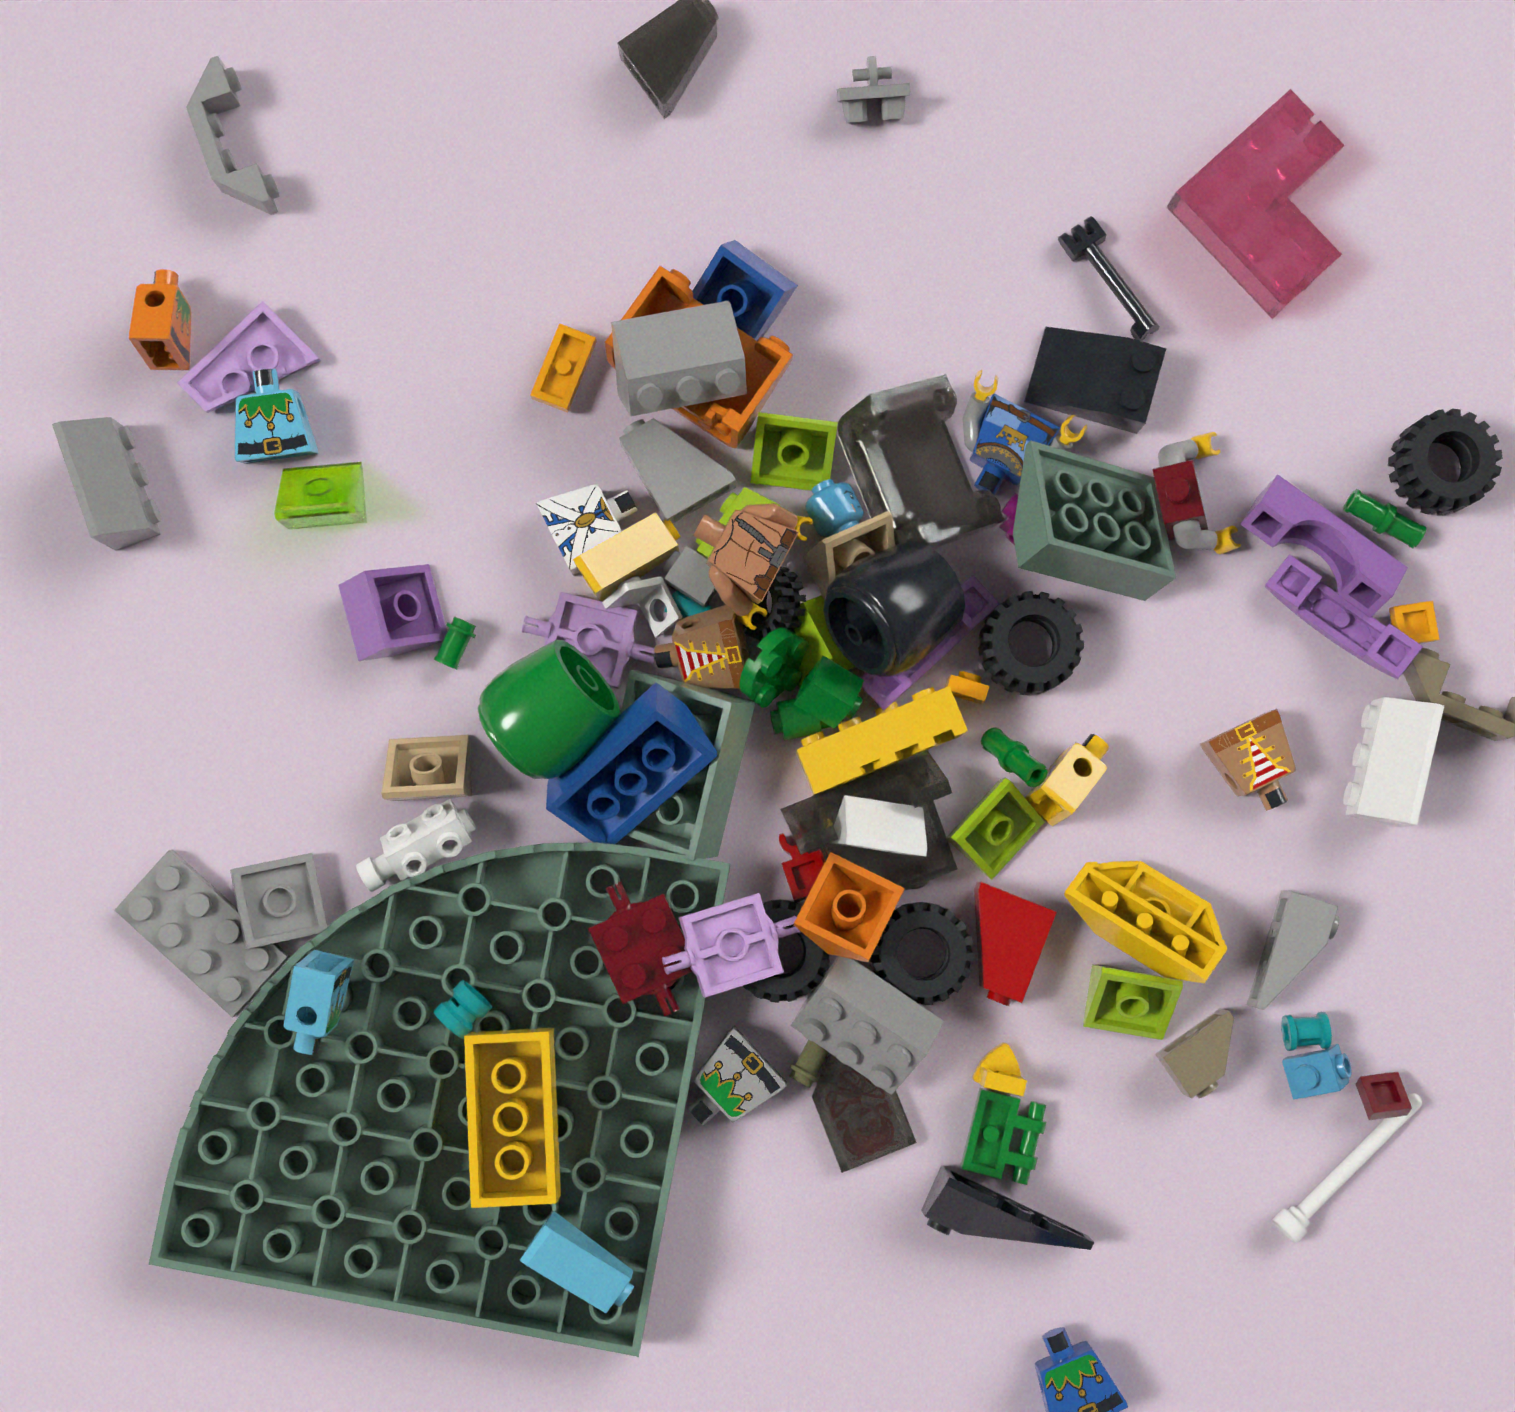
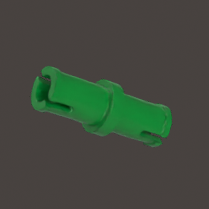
M1359 489L1354 490L1350 494L1343 507L1344 512L1350 513L1372 525V530L1376 533L1383 534L1385 532L1407 544L1412 549L1420 543L1426 532V526L1420 525L1398 513L1396 506L1390 503L1384 505L1362 493Z
M997 727L990 728L983 734L981 738L982 748L998 759L1002 769L1009 773H1015L1029 787H1037L1045 781L1048 770L1045 769L1046 766L1029 754L1028 748L1023 743L1011 740Z

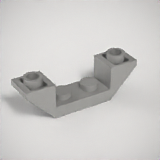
M219 56L212 57L186 106L211 179L222 193L272 215L278 212L274 198L280 197L272 175L268 174L265 176L257 163L237 170L230 150H223L219 138L225 136L217 114L239 107L240 103L236 92L242 89L234 68H226Z

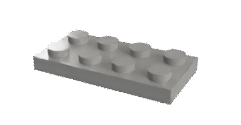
M168 850L114 910L232 1018L236 1017L261 990L260 988L271 979L290 957L276 943L246 950L238 908L174 850Z

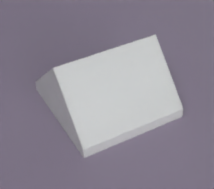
M844 795L829 843L904 855L926 856L927 841L923 807Z

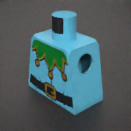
M277 369L253 371L256 394L242 395L236 398V462L247 464L319 454L299 392L293 389H279Z
M313 950L294 966L284 1028L297 1032L293 1047L296 1052L308 1055L318 1054L321 1038L326 1037L338 1025L354 959Z

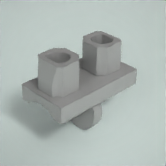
M875 56L867 57V68L852 70L853 82L867 81L868 86L837 89V101H842L846 123L867 121L866 99L881 98L882 120L903 119L905 96H910V83L878 85V80L892 79V68H877Z

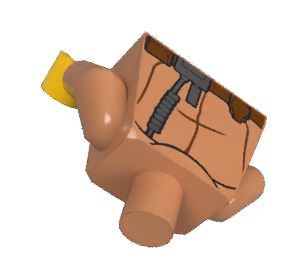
M775 503L746 505L741 511L735 510L726 525L704 514L693 534L694 537L714 547L706 561V564L710 567L709 578L722 601L737 614L738 621L752 630L757 628L751 623L752 615L755 612L764 617L767 615L766 609L755 603L758 604L763 601L795 539L807 540V537L802 536L800 533L801 524L812 525L813 523L810 517L797 516Z

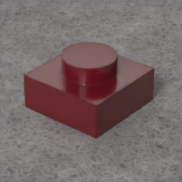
M1398 1072L1360 1076L1356 1082V1087L1369 1120L1407 1116L1411 1111L1412 1107Z

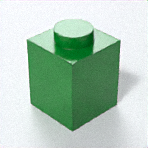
M823 655L805 676L794 705L835 729L845 717L851 719L858 711L863 700L858 695L864 680Z

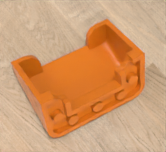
M659 266L621 320L702 306L703 304L693 298V292L689 288L691 282L684 274L675 269H671L669 272L662 266ZM739 328L737 330L745 356L747 394L673 408L674 411L720 442L735 449L749 431L758 416V412L762 410L793 358V354L789 352V346L781 339L771 335L768 339L760 337L756 341ZM611 333L605 341L607 361L615 369L613 337Z

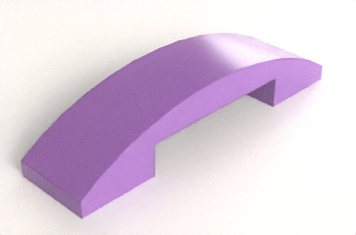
M1289 554L1265 584V588L1293 613L1336 645L1375 669L1398 680L1422 650L1423 646L1390 623L1386 627L1375 618L1365 615L1340 597L1336 591L1321 582L1322 576Z
M974 575L961 585L966 606L963 619L932 652L911 669L898 676L879 677L865 673L860 677L864 680L861 688L883 711L917 682L1000 604Z

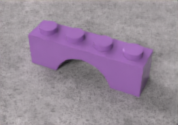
M1278 474L1259 494L1240 524L1272 548L1283 543H1295L1316 552L1333 571L1337 581L1338 595L1370 618L1393 597L1408 568Z

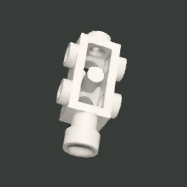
M451 799L441 804H434L413 820L392 827L386 835L380 837L384 853L374 859L371 856L356 864V869L367 889L373 892L386 885V879L395 874L403 881L408 877L424 873L426 867L444 857L458 855L463 846L472 842L470 833L476 830V826L467 810L464 808L458 811ZM447 840H455V842L449 846L443 845V843ZM412 860H419L415 865H407Z

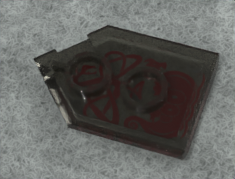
M830 1053L813 1091L812 1099L841 1173L917 1143L896 1090L891 1095L884 1089L875 1086L868 1078L850 1066L840 1062Z

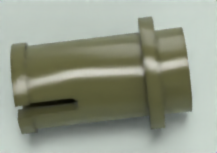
M808 1040L795 1066L790 1065L789 1068L792 1071L789 1077L811 1088L814 1081L818 1083L819 1079L816 1076L829 1052L815 1042Z

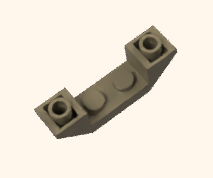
M1422 648L1403 672L1416 701L1444 705L1441 720L1493 741L1509 739L1515 736V697H1511L1502 719L1503 713L1499 710L1487 706H1480L1479 709L1465 704L1466 698L1456 693L1442 691V694H1440L1450 664L1439 660L1440 655L1437 652Z

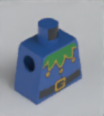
M1064 1327L1052 1329L1042 1336L1050 1356L1035 1362V1369L1046 1412H1119L1128 1408L1126 1400L1087 1341H1082L1072 1346Z

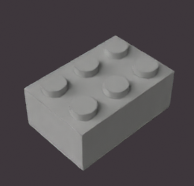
M838 956L824 974L820 984H817L812 992H810L790 1026L802 1033L808 1040L815 1042L834 1055L840 1062L868 1078L875 1086L884 1089L892 1095L926 1057L944 1021L855 960Z

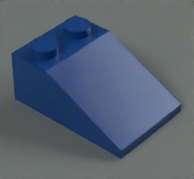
M733 240L720 245L692 292L693 298L703 305L729 301L737 328L757 341L765 335L777 319L798 285L742 244Z

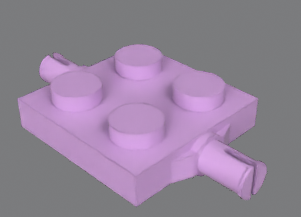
M560 592L556 610L550 617L549 622L525 616L524 623L528 625L523 624V633L544 637L545 645L556 639L564 640L573 645L598 669L610 687L619 689L624 668L629 663L630 658L654 664L655 661L654 656L641 653L655 655V648L634 643L633 632L638 610L626 607L605 609L601 601Z
M760 893L679 917L685 937V951L662 957L663 965L679 960L677 964L664 967L665 972L668 975L690 967L697 976L703 997L715 995L783 973L778 955V939L801 932L795 926L784 930V927L794 924L797 917L793 916L773 923L765 913Z

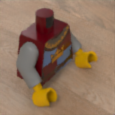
M1209 432L1193 436L1190 440L1164 446L1158 453L1160 467L1153 468L1152 470L1169 540H1176L1177 544L1185 549H1214L1217 554L1221 555L1241 547V544H1236L1231 537V534L1238 532V529L1233 525L1216 532L1208 529L1193 459H1202L1220 454V449L1213 450L1211 446V437L1217 436V433Z

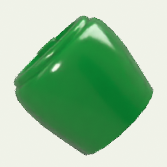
M557 639L514 662L497 674L485 686L480 695V704L477 708L479 720L485 733L496 749L511 765L533 779L557 778L573 768L605 734L620 713L618 700L598 669L573 645L564 640Z

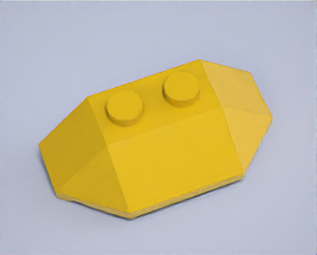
M1113 861L1100 864L1098 862H1086L1064 892L1066 899L1096 935L1165 978L1205 984L1227 952V946L1222 939L1211 903L1142 861Z

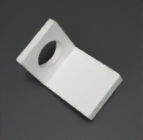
M639 576L627 579L602 602L605 609L638 603L655 637L662 635L682 619V615L662 576L641 580ZM657 599L662 600L667 608V616L664 621L658 620L654 614V603Z

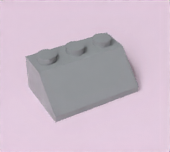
M729 301L611 322L618 396L630 416L747 394L745 356Z
M112 417L60 421L52 424L90 537L114 550H119L161 535L157 525L161 521V515L154 500H149L144 486L149 484L148 478L141 463L135 462L131 449L136 448V444L128 426L123 427Z

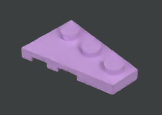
M262 301L185 374L177 384L205 412L209 413L235 401L237 396L248 395L254 392L253 371L277 369L278 380L320 361V358Z

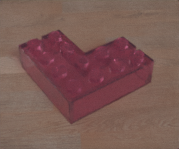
M1291 89L1179 188L1167 205V209L1272 320L1327 271L1342 255L1290 199L1329 165L1345 145L1321 120L1315 125L1310 121L1315 114Z

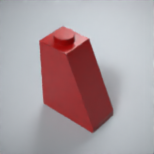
M976 882L974 900L979 986L989 990L986 998L1003 1005L1010 1006L1012 999L1022 1003L1057 912L983 882Z

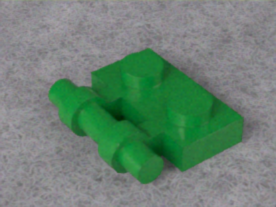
M979 1088L960 1165L961 1169L1002 1179L1006 1163L1015 1166L1012 1181L1027 1185L1030 1172L1035 1170L1038 1157L1034 1155L1039 1134H1044L1047 1123L1043 1121L1046 1105L1031 1101L1028 1115H1019L1017 1113L1020 1098ZM1014 1127L1024 1130L1019 1152L1009 1150Z

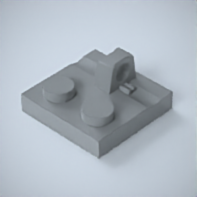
M312 853L230 870L246 950L316 935L327 928Z

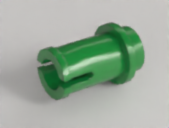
M454 616L452 622H447L446 624L449 629L434 660L457 670L470 638L475 639L476 634L473 633L476 626Z

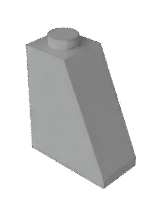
M654 418L646 423L644 419L633 422L623 430L625 435L619 437L623 450L664 520H670L672 524L736 488V479L730 471Z

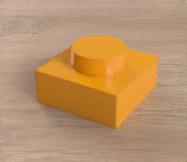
M1433 601L1389 608L1391 624L1417 643L1440 640Z
M959 671L958 676L951 674L945 684V687L950 686L954 697L980 705L985 702L990 686L981 684L982 677L965 671Z

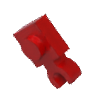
M803 826L799 828L802 839L798 845H789L784 833L779 834L780 846L786 854L792 857L791 860L781 864L793 900L796 903L806 900L824 865L819 850L808 854L810 836Z

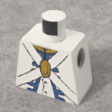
M598 484L586 486L536 503L573 576L580 573L573 559L620 533L622 530L618 521L638 511L628 490L606 500Z

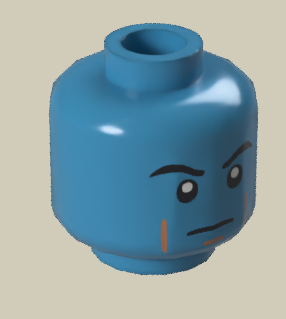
M828 479L811 489L813 495L807 500L805 509L813 520L812 524L820 536L830 537L859 524L863 518V508L853 488L848 483L835 484L833 479Z

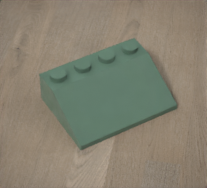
M1032 440L1026 444L1013 529L1018 568L1146 601L1176 579L1154 477Z
M630 670L620 714L657 682L687 705L717 750V757L626 836L672 853L687 855V858L691 860L718 857L756 702L722 691Z

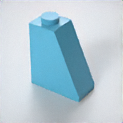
M554 1211L528 1245L520 1259L526 1266L604 1313L608 1312L613 1303L621 1307L634 1288L629 1283L634 1270Z

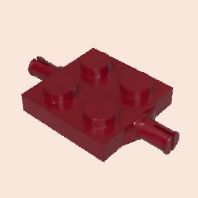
M622 881L615 884L621 900H619L613 885L606 888L616 911L607 920L588 928L622 1004L642 995L655 994L664 1016L672 1013L665 998L668 999L673 1012L680 1009L670 986L679 977L692 972V970L688 967L667 975L664 967L677 964L679 960L663 965L662 957L685 951V939L664 893L646 902L631 904Z

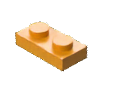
M559 323L531 391V399L568 413L597 343L596 337Z

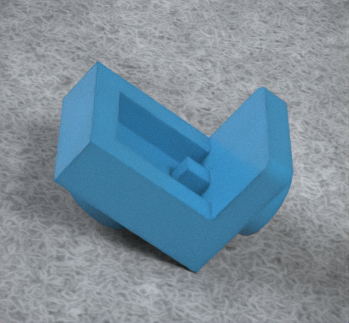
M1339 1044L1331 1045L1330 1048L1285 1057L1282 1060L1293 1100L1341 1091L1349 1083V1078L1352 1075L1348 1056L1345 1053H1341Z

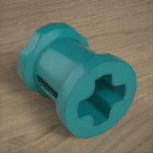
M1318 1012L1316 1017L1293 1018L1292 1015L1282 1017V1037L1287 1051L1296 1050L1298 1046L1319 1045L1322 1049L1330 1048L1332 1033L1326 1012Z

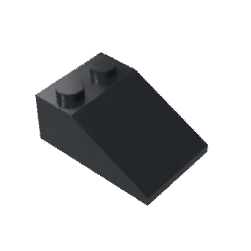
M1046 326L1024 402L1137 434L1146 424L1167 348L1128 337Z

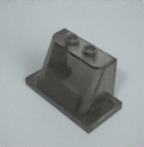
M928 750L780 809L800 855L818 848L825 863L830 852L905 888L904 891L919 889L930 880L958 869L934 800L951 794L952 790L947 777ZM844 795L911 805L914 808L923 807L927 841L926 856L904 855L831 844L830 842L838 840L834 823Z

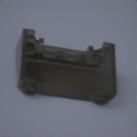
M946 374L869 394L842 415L838 421L839 440L869 516L873 518L887 511L892 514L895 546L905 542L918 541L931 546L933 549H937L992 528L1004 521L1000 503L990 491L986 489L972 491L945 421L952 417L957 405L956 393L951 387Z

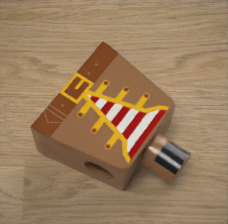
M727 605L679 620L672 634V643L656 645L654 649L655 661L659 669L679 666L683 682L705 688L740 689L739 682L743 667L748 658H751L743 624L738 621L737 614Z
M1277 709L1267 711L1200 743L1202 750L1236 796H1244L1257 791L1266 811L1288 801L1278 780L1295 772L1296 767Z

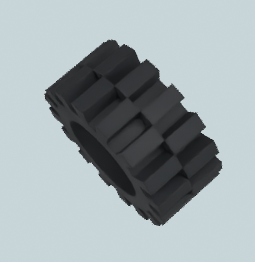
M780 567L763 601L758 604L755 603L766 609V617L755 612L751 617V623L757 628L752 630L743 625V628H746L745 634L754 636L755 639H763L777 628L784 627L795 633L794 628L800 627L802 621L797 617L805 616L806 609L800 608V602H806V595L799 594V591L804 587L802 582H795L798 577L795 572H789L790 569L787 567ZM768 592H770L772 598L770 614L767 608Z

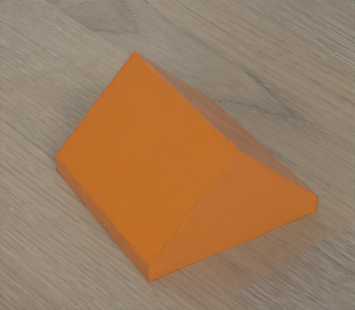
M830 852L794 922V926L827 954L869 962L905 888Z

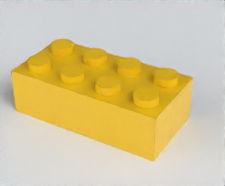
M554 1028L470 1032L464 1036L471 1208L556 1204L561 1196Z

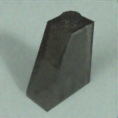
M678 0L617 42L621 61L664 119L673 112L717 38V20L719 17L709 0Z

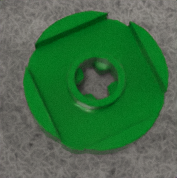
M784 627L777 628L766 635L757 645L762 650L757 659L753 661L751 658H748L743 667L739 682L741 692L748 696L751 701L756 702L761 708H765L784 690L788 692L794 690L802 678V672L798 669L808 649V641Z

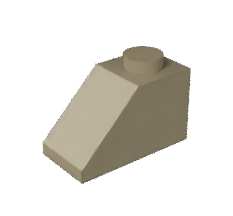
M1218 1009L1155 1054L1182 1094L1190 1098L1194 1096L1203 1098L1218 1087L1216 1081L1225 1075L1234 1021L1230 1011Z

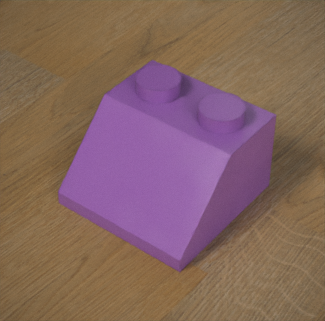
M429 564L367 570L338 585L358 661L392 657L443 642L447 634Z

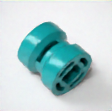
M461 980L453 989V997L449 1001L441 1002L433 1012L450 1031L464 1039V1036L473 1029L472 1023L476 1018L484 1017L491 1010L492 1006L474 987Z

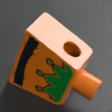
M160 269L154 272L153 284H140L136 287L129 340L150 370H189L191 307L178 287L179 275L167 269Z

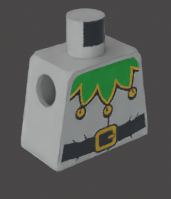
M734 1025L695 1076L694 1082L704 1093L688 1107V1110L703 1126L720 1110L733 1123L782 1091L787 1086V1081Z

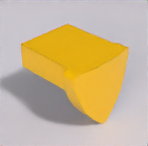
M1002 1042L989 1051L979 1062L972 1076L975 1082L985 1088L1024 1097L1027 1080L1021 1077L1017 1059L1007 1043Z

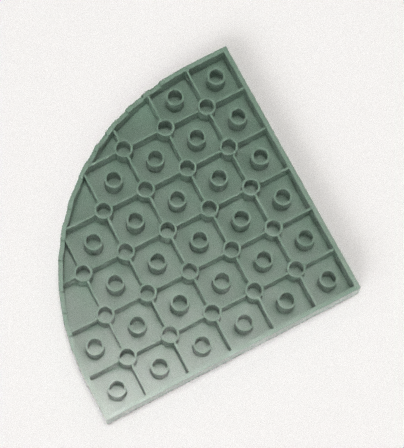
M598 842L527 845L488 851L436 866L417 876L389 886L371 899L342 914L325 930L301 946L286 961V964L260 988V992L227 1032L228 1035L219 1051L210 1061L199 1089L195 1091L189 1107L191 1108L184 1125L180 1128L165 1182L148 1265L639 1357L706 997L702 996L697 976L692 971L679 977L670 986L675 1000L680 1007L678 1011L673 1012L668 999L665 998L672 1014L664 1016L655 994L642 995L622 1004L588 928L607 920L616 911L606 888L613 885L619 900H621L615 884L622 881L631 904L646 902L664 893L684 937L679 917L724 903L731 864L703 858L691 860L687 858V855ZM313 950L352 958L354 963L338 1025L326 1037L321 1038L318 1054L308 1055L296 1052L293 1047L297 1032L284 1028L294 966ZM461 980L474 987L492 1006L491 1010L484 1017L476 1018L472 1023L473 1029L471 1032L554 1028L561 1196L556 1204L471 1208L464 1039L450 1031L433 1012L441 1002L449 1001L453 997V989ZM553 1211L634 1270L629 1281L634 1288L621 1307L613 1303L608 1312L604 1313L520 1261L528 1245Z

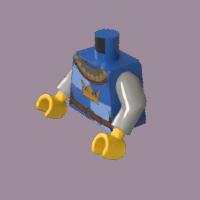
M980 370L974 379L973 386L976 392L971 394L962 419L964 443L968 450L972 452L969 460L983 468L974 486L987 495L995 496L1003 480L1014 485L1020 484L1025 448L1028 442L1032 440L1069 452L1073 446L1072 442L1079 441L1086 433L1087 424L1080 433H1072L1068 428V423L1075 415H1071L1062 423L1061 434H1058L1060 427L995 394L999 379L997 375H995L994 383L991 386H982L979 380L983 370Z

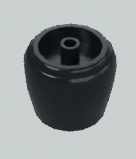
M912 541L864 557L844 569L829 584L823 611L826 626L834 643L853 665L870 675L890 677L898 676L908 671L932 652L963 619L966 606L961 584L956 573L945 558L931 546L918 541Z

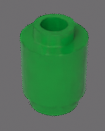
M796 698L776 702L777 710L770 711L774 734L782 733L784 741L810 736L821 732V729L830 728L829 725L794 705Z

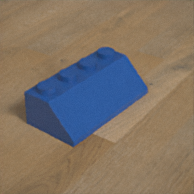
M656 682L618 716L599 741L573 768L557 778L548 779L546 810L592 842L615 845L717 757V750L687 705Z

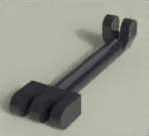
M1090 216L1084 220V225L1090 233L1089 235L1077 224L1071 228V233L1077 241L1076 244L1067 233L1060 235L1058 241L1072 261H1075L1082 255L1087 257L1135 321L1130 329L1131 335L1135 340L1142 341L1146 338L1147 334H1153L1158 331L1160 326L1152 315L1147 312L1098 245L1105 241L1107 234L1095 218Z

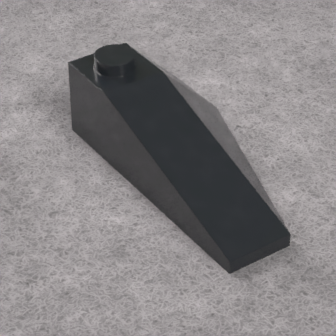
M942 1165L921 1209L923 1215L929 1218L927 1225L946 1235H949L952 1229L963 1235L1091 1250L1094 1245V1241L1088 1235Z

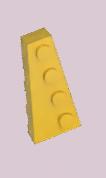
M950 686L935 691L934 687L922 690L911 695L913 701L902 706H898L896 701L890 704L884 711L880 707L874 710L876 716L862 722L860 716L837 725L840 731L825 737L823 731L802 739L803 747L796 749V754L813 796L956 739L968 732Z

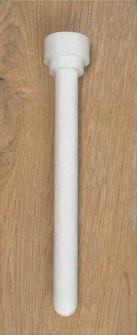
M1418 1094L1408 1095L1412 1109L1407 1116L1385 1118L1296 1208L1294 1206H1291L1288 1210L1283 1208L1272 1219L1273 1223L1288 1239L1297 1244L1308 1233L1306 1230L1310 1224L1308 1219L1422 1106V1098Z

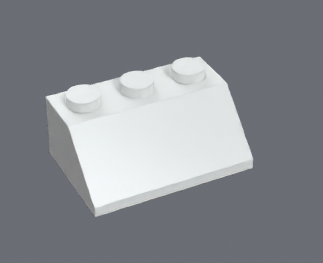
M1382 697L1372 700L1371 705L1368 704L1365 707L1361 719V727L1365 728L1362 743L1357 744L1352 758V765L1356 767L1353 782L1348 783L1343 797V803L1347 805L1345 815L1390 827L1418 824L1444 705Z

